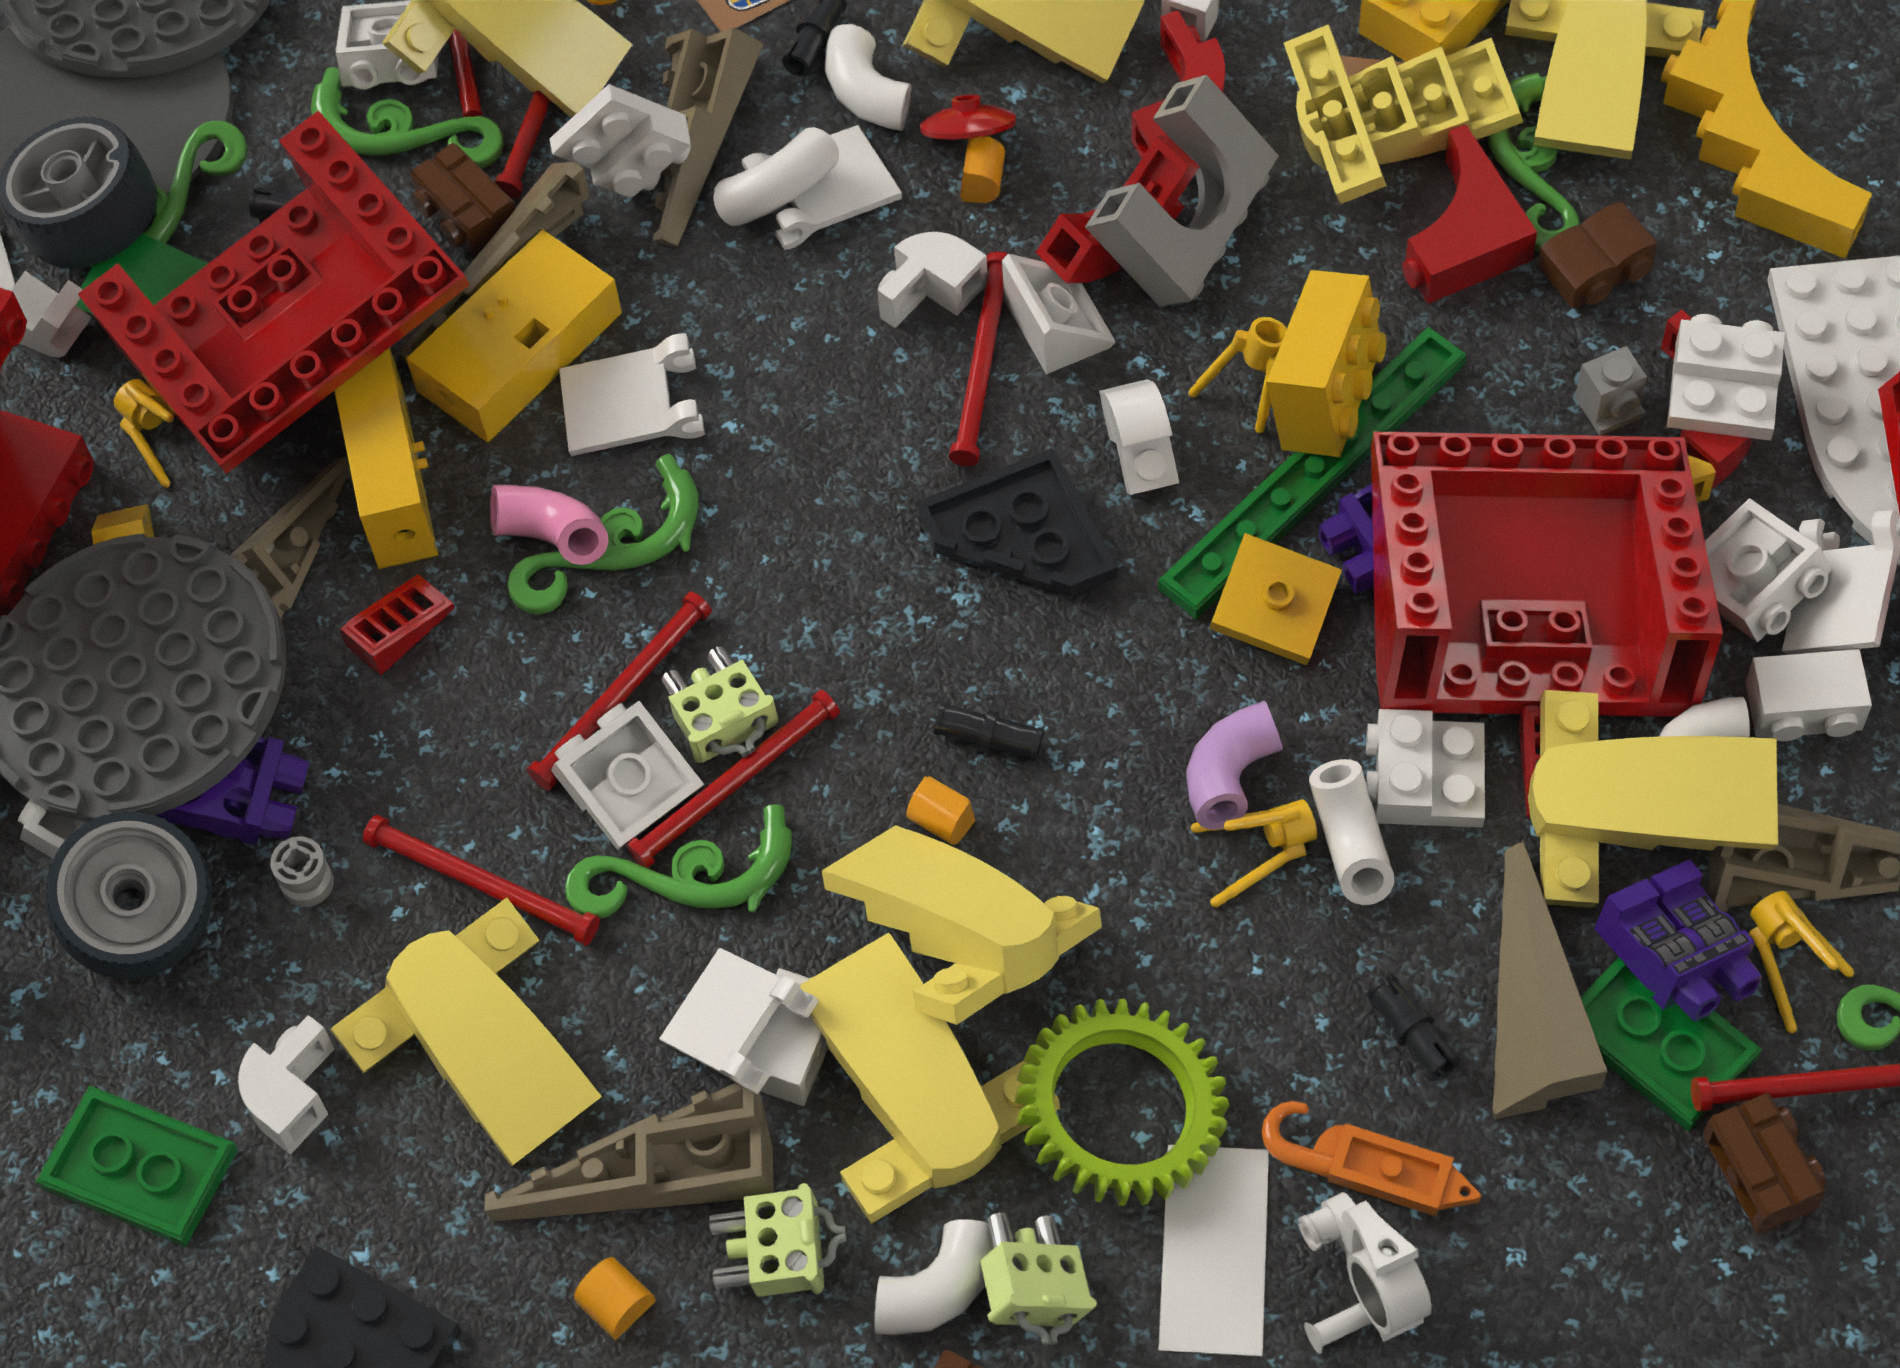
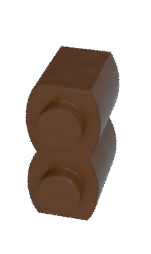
M1621 201L1599 210L1582 224L1570 227L1548 240L1540 247L1537 267L1571 308H1576L1586 303L1594 305L1608 296L1613 285L1627 280L1635 282L1644 277L1653 266L1657 242Z

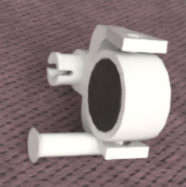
M1342 1192L1323 1201L1320 1210L1298 1218L1301 1233L1308 1246L1314 1252L1335 1240L1342 1247L1346 1254L1349 1278L1360 1302L1315 1325L1307 1322L1304 1323L1307 1337L1317 1353L1321 1354L1324 1345L1370 1323L1377 1328L1383 1342L1424 1323L1423 1318L1431 1314L1432 1305L1429 1291L1414 1260L1418 1258V1250L1380 1218L1367 1201L1355 1205L1352 1199Z

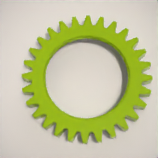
M1125 998L1119 999L1114 1014H1110L1105 1001L1099 999L1096 1000L1092 1009L1091 1018L1086 1008L1079 1004L1074 1007L1071 1014V1022L1064 1014H1059L1055 1017L1051 1027L1052 1030L1043 1028L1039 1032L1036 1044L1030 1045L1024 1061L1028 1064L1021 1066L1017 1081L1024 1085L1018 1087L1015 1102L1025 1105L1019 1112L1017 1122L1019 1125L1033 1126L1028 1130L1024 1139L1026 1146L1045 1145L1036 1160L1039 1165L1053 1160L1059 1162L1053 1179L1058 1182L1070 1173L1076 1175L1072 1192L1079 1194L1088 1183L1094 1184L1096 1202L1101 1203L1109 1188L1114 1189L1118 1206H1125L1130 1191L1134 1190L1140 1203L1147 1205L1153 1195V1187L1164 1200L1170 1198L1175 1188L1174 1182L1183 1189H1186L1194 1178L1193 1172L1202 1175L1210 1162L1208 1156L1214 1157L1221 1144L1218 1137H1222L1227 1127L1226 1119L1221 1116H1224L1229 1107V1100L1226 1097L1216 1096L1222 1093L1226 1080L1222 1076L1208 1077L1214 1072L1218 1064L1216 1057L1211 1056L1206 1059H1198L1206 1044L1203 1038L1188 1044L1183 1041L1189 1029L1188 1023H1182L1173 1031L1167 1029L1170 1016L1168 1010L1162 1012L1153 1022L1149 1020V1005L1147 1002H1142L1136 1015L1132 1016L1129 1014ZM1103 1044H1125L1145 1050L1161 1060L1176 1077L1185 1099V1123L1175 1145L1157 1160L1143 1164H1118L1100 1159L1075 1143L1062 1127L1054 1108V1092L1058 1078L1065 1066L1075 1056L1089 1048Z

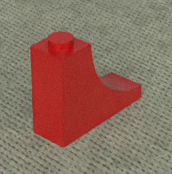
M1466 124L1448 132L1445 162L1454 179L1456 194L1447 210L1437 221L1419 234L1408 238L1406 258L1402 262V270L1407 283L1412 289H1419L1427 304L1533 261L1537 230Z

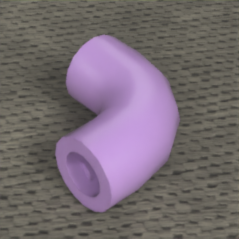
M1265 700L1240 709L1218 721L1194 747L1186 769L1189 802L1197 822L1204 828L1222 829L1226 821L1243 817L1248 809V802L1239 781L1242 770L1260 758L1283 750L1277 728Z

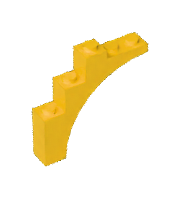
M1722 0L1716 16V20L1720 21L1716 29L1708 27L1700 43L1688 39L1679 57L1673 54L1669 57L1661 76V82L1667 84L1663 104L1702 118L1696 133V137L1703 140L1698 159L1738 174L1732 190V194L1739 196L1734 216L1846 259L1864 223L1872 193L1837 177L1815 162L1780 129L1761 99L1750 68L1747 38L1758 0Z

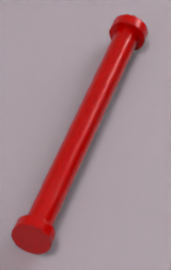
M541 91L533 93L503 174L497 175L494 181L511 199H517L521 195L523 190L521 179L551 103V100Z
M1000 251L991 252L986 256L988 276L957 441L950 446L949 459L960 466H974L978 463L980 449L976 444L1004 298L1002 260L1006 257L1007 253Z
M688 592L682 599L683 607L541 762H532L526 771L534 782L545 790H551L557 783V779L551 771L555 762L559 760L555 752L578 734L584 740L595 734L600 728L597 721L609 710L623 703L698 620L705 621L712 613V609L700 595L695 592Z
M819 690L812 696L813 702L757 746L754 752L743 757L641 840L633 838L628 842L626 848L634 860L643 867H650L655 863L653 857L822 721L825 719L832 721L840 714V710L831 696L824 690Z
M380 815L373 816L366 825L363 833L364 844L373 848L379 845L386 847L500 901L508 898L515 908L574 934V941L584 946H587L592 941L598 930L599 916L590 912L582 915L389 826V820Z
M1900 1064L1709 1082L1707 1077L1693 1078L1691 1082V1097L1695 1110L1700 1112L1710 1111L1713 1104L1749 1101L1765 1093L1770 1094L1771 1098L1775 1099L1900 1086Z

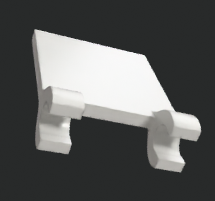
M858 125L830 135L839 149V160L836 166L813 187L792 200L791 204L794 208L785 209L776 214V220L782 228L776 231V237L784 250L797 247L816 230L902 198L901 190ZM762 153L748 155L742 159V165L745 170H748L765 161L771 155Z
M687 334L669 336L658 346L651 349L559 368L568 450L571 456L663 436L692 439L705 435L703 417L701 414H698L696 400H684L672 407L670 404L666 371L683 373L696 369L694 351L692 348H689Z
M1893 509L1874 513L1871 526L1874 545L1838 549L1840 536L1836 532L1823 533L1825 522L1822 519L1802 521L1799 533L1820 546L1832 571L1828 574V583L1822 593L1815 598L1804 597L1791 610V617L1782 648L1786 655L1880 647L1900 554V524H1896L1898 512Z
M719 948L659 1039L670 1047L722 1073L758 1095L770 1075L752 1065V1061L746 1058L747 1053L779 1005H783L795 1014L807 1019L819 1000L801 990V985L783 975L782 977L775 975Z

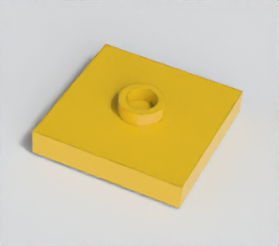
M1245 533L1209 629L1307 666L1342 569Z

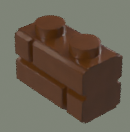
M454 143L436 153L433 160L429 158L414 168L410 175L415 191L411 194V199L418 211L427 219L434 215L440 222L441 232L454 248L463 245L473 257L478 256L516 208L514 201Z
M1765 1093L1744 1102L1739 1107L1734 1106L1708 1119L1702 1136L1757 1234L1767 1232L1783 1225L1786 1221L1795 1220L1818 1208L1825 1194L1823 1189L1826 1187L1824 1171L1814 1156H1804L1795 1140L1798 1137V1128L1792 1114L1784 1106L1777 1108L1770 1094Z

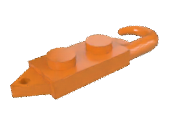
M1290 1101L1281 1103L1271 1109L1263 1121L1261 1132L1263 1142L1275 1159L1286 1165L1326 1177L1328 1182L1435 1217L1438 1210L1480 1202L1481 1194L1453 1166V1157L1346 1123L1345 1125H1335L1327 1129L1318 1138L1313 1149L1291 1143L1281 1136L1280 1124L1288 1115L1306 1114L1309 1111V1107L1306 1103ZM1466 1191L1469 1193V1195L1462 1196L1460 1192Z

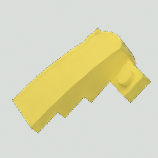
M411 0L382 42L387 49L420 74L427 71L456 29L488 62L497 60L531 92L541 91L571 118L602 91L632 46V43L577 0Z
M924 0L902 46L945 68L949 65L972 17L1011 43L1017 40L1055 64L1063 61L1096 81L1104 83L1109 79L1145 0Z
M1511 0L1505 35L1555 42L1533 145L1631 160L1639 114L1645 55L1669 58L1673 54L1679 57L1688 39L1699 43L1704 11L1647 3V0Z
M1329 24L1284 42L1300 89L1297 92L1296 108L1304 147L1312 160L1322 169L1328 171L1340 204L1387 186L1379 165L1445 150L1450 130L1466 124L1477 140L1524 123L1492 38H1488L1448 56L1445 55L1442 46L1398 66L1393 56L1350 77H1348Z
M1545 690L1540 696V758L1530 780L1528 803L1536 835L1540 837V888L1546 905L1594 908L1599 903V842L1653 850L1657 845L1712 851L1717 846L1774 849L1778 845L1776 739L1727 736H1665L1598 741V693Z
M896 825L822 870L825 890L865 902L867 921L908 932L911 949L914 953L955 963L949 968L937 972L934 978L915 989L913 997L916 1011L956 1025L1002 994L1018 990L1040 979L1053 968L1061 954L1102 928L1100 908L1078 902L1069 896L1053 897L1043 903L1019 883L985 862L941 841Z
M505 898L457 935H454L449 930L428 934L410 943L394 959L386 976L385 988L334 1025L330 1031L362 1074L416 1035L443 1079L449 1082L475 1122L480 1123L512 1167L602 1096L540 1020L497 975L498 972L539 942L538 937L509 899Z
M890 933L883 935L802 983L800 987L801 990L819 1000L809 1016L826 1038L828 1049L859 1088L862 1100L894 1138L840 1172L843 1183L871 1224L931 1187L937 1189L954 1185L974 1176L990 1163L1002 1148L1001 1144L1031 1127L1030 1125L1018 1124L1017 1117L1025 1105L1015 1102L1018 1087L1024 1085L1017 1081L1021 1066L1028 1063L1023 1060L980 1086L975 1073L947 1022L915 1010L913 991L923 985V982ZM1054 1093V1108L1057 1111L1060 1109L1059 1098Z

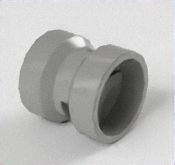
M303 836L291 837L281 842L274 849L271 856V870L286 900L299 907H313L323 902L330 895L334 886V876L318 843L313 839Z

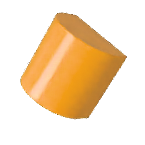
M988 136L968 138L960 191L962 202L988 203L999 196L1005 148L996 139Z
M930 776L923 778L912 795L906 811L907 819L951 845H956L960 842L976 820L968 798Z
M614 1257L606 1258L593 1267L582 1279L574 1294L576 1304L615 1341L656 1302L655 1296Z

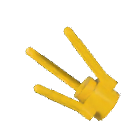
M1260 317L1252 322L1248 332L1237 330L1231 344L1190 388L1189 396L1191 398L1197 397L1231 359L1241 351L1244 361L1248 366L1266 373L1255 425V431L1258 434L1263 433L1271 406L1266 380L1286 333V326L1274 318Z
M130 380L120 387L114 398L115 409L124 417L120 427L130 435L160 485L167 488L170 486V480L140 430L142 428L147 430L154 429L163 420L170 423L174 420V413L143 380Z
M1301 799L1265 811L1246 813L1241 818L1228 820L1224 823V828L1222 829L1227 831L1263 826L1270 846L1273 848L1281 846L1283 851L1213 897L1210 901L1213 907H1219L1229 899L1234 898L1288 861L1306 856L1304 843L1317 839V827L1312 811L1305 800ZM1198 822L1191 825V830L1194 833L1216 831V829L1204 828Z
M1778 891L1762 899L1751 910L1750 915L1757 927L1751 930L1749 935L1755 941L1754 944L1759 950L1785 1028L1788 1033L1792 1034L1797 1031V1025L1770 945L1776 943L1780 949H1786L1803 939L1831 970L1839 969L1846 977H1852L1854 970L1809 922L1788 892Z

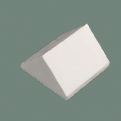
M1007 254L1002 260L1004 301L1046 374L1110 349L1116 342L1082 283L1067 284L1043 261Z

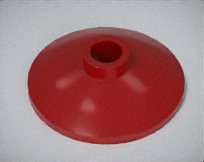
M966 94L953 97L951 99L952 107L937 112L920 124V131L924 136L936 139L977 138L993 135L1012 128L1016 124V115L1001 107L981 104L979 95Z

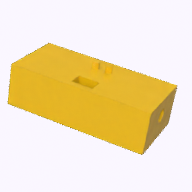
M542 229L406 358L416 391L489 443L560 374L559 368L567 367L622 314L615 279Z
M388 348L335 390L359 516L378 569L438 556L421 469L429 467L426 457L418 459L417 452L425 451L423 441L416 443L414 441L404 389L391 349Z

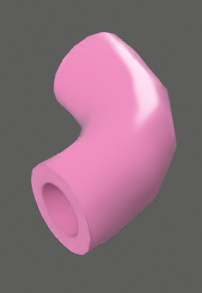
M493 485L490 520L494 536L531 537L550 542L557 546L564 559L578 565L593 563L606 551L609 542L607 530L600 518L584 503L563 493L540 487L519 485Z

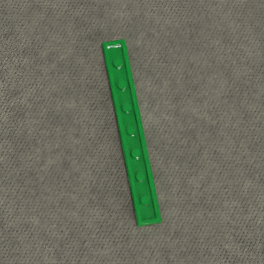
M1428 326L1372 379L1370 396L1367 400H1362L1358 408L1356 433L1352 438L1347 437L1340 457L1294 452L1158 580V590L1196 620L1222 595L1245 533L1276 544L1371 454L1374 432H1394L1465 365L1467 354Z

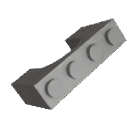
M1208 75L1175 83L1153 118L1169 138L1200 166L1195 173L1199 191L1198 206L1189 226L1186 228L1177 223L1140 183L1108 190L1085 226L1159 307L1181 302L1188 303L1201 293L1205 285V277L1213 264L1224 255L1226 251L1225 244L1234 229L1247 217L1248 206L1256 193L1268 182L1270 177L1268 173L1279 156Z

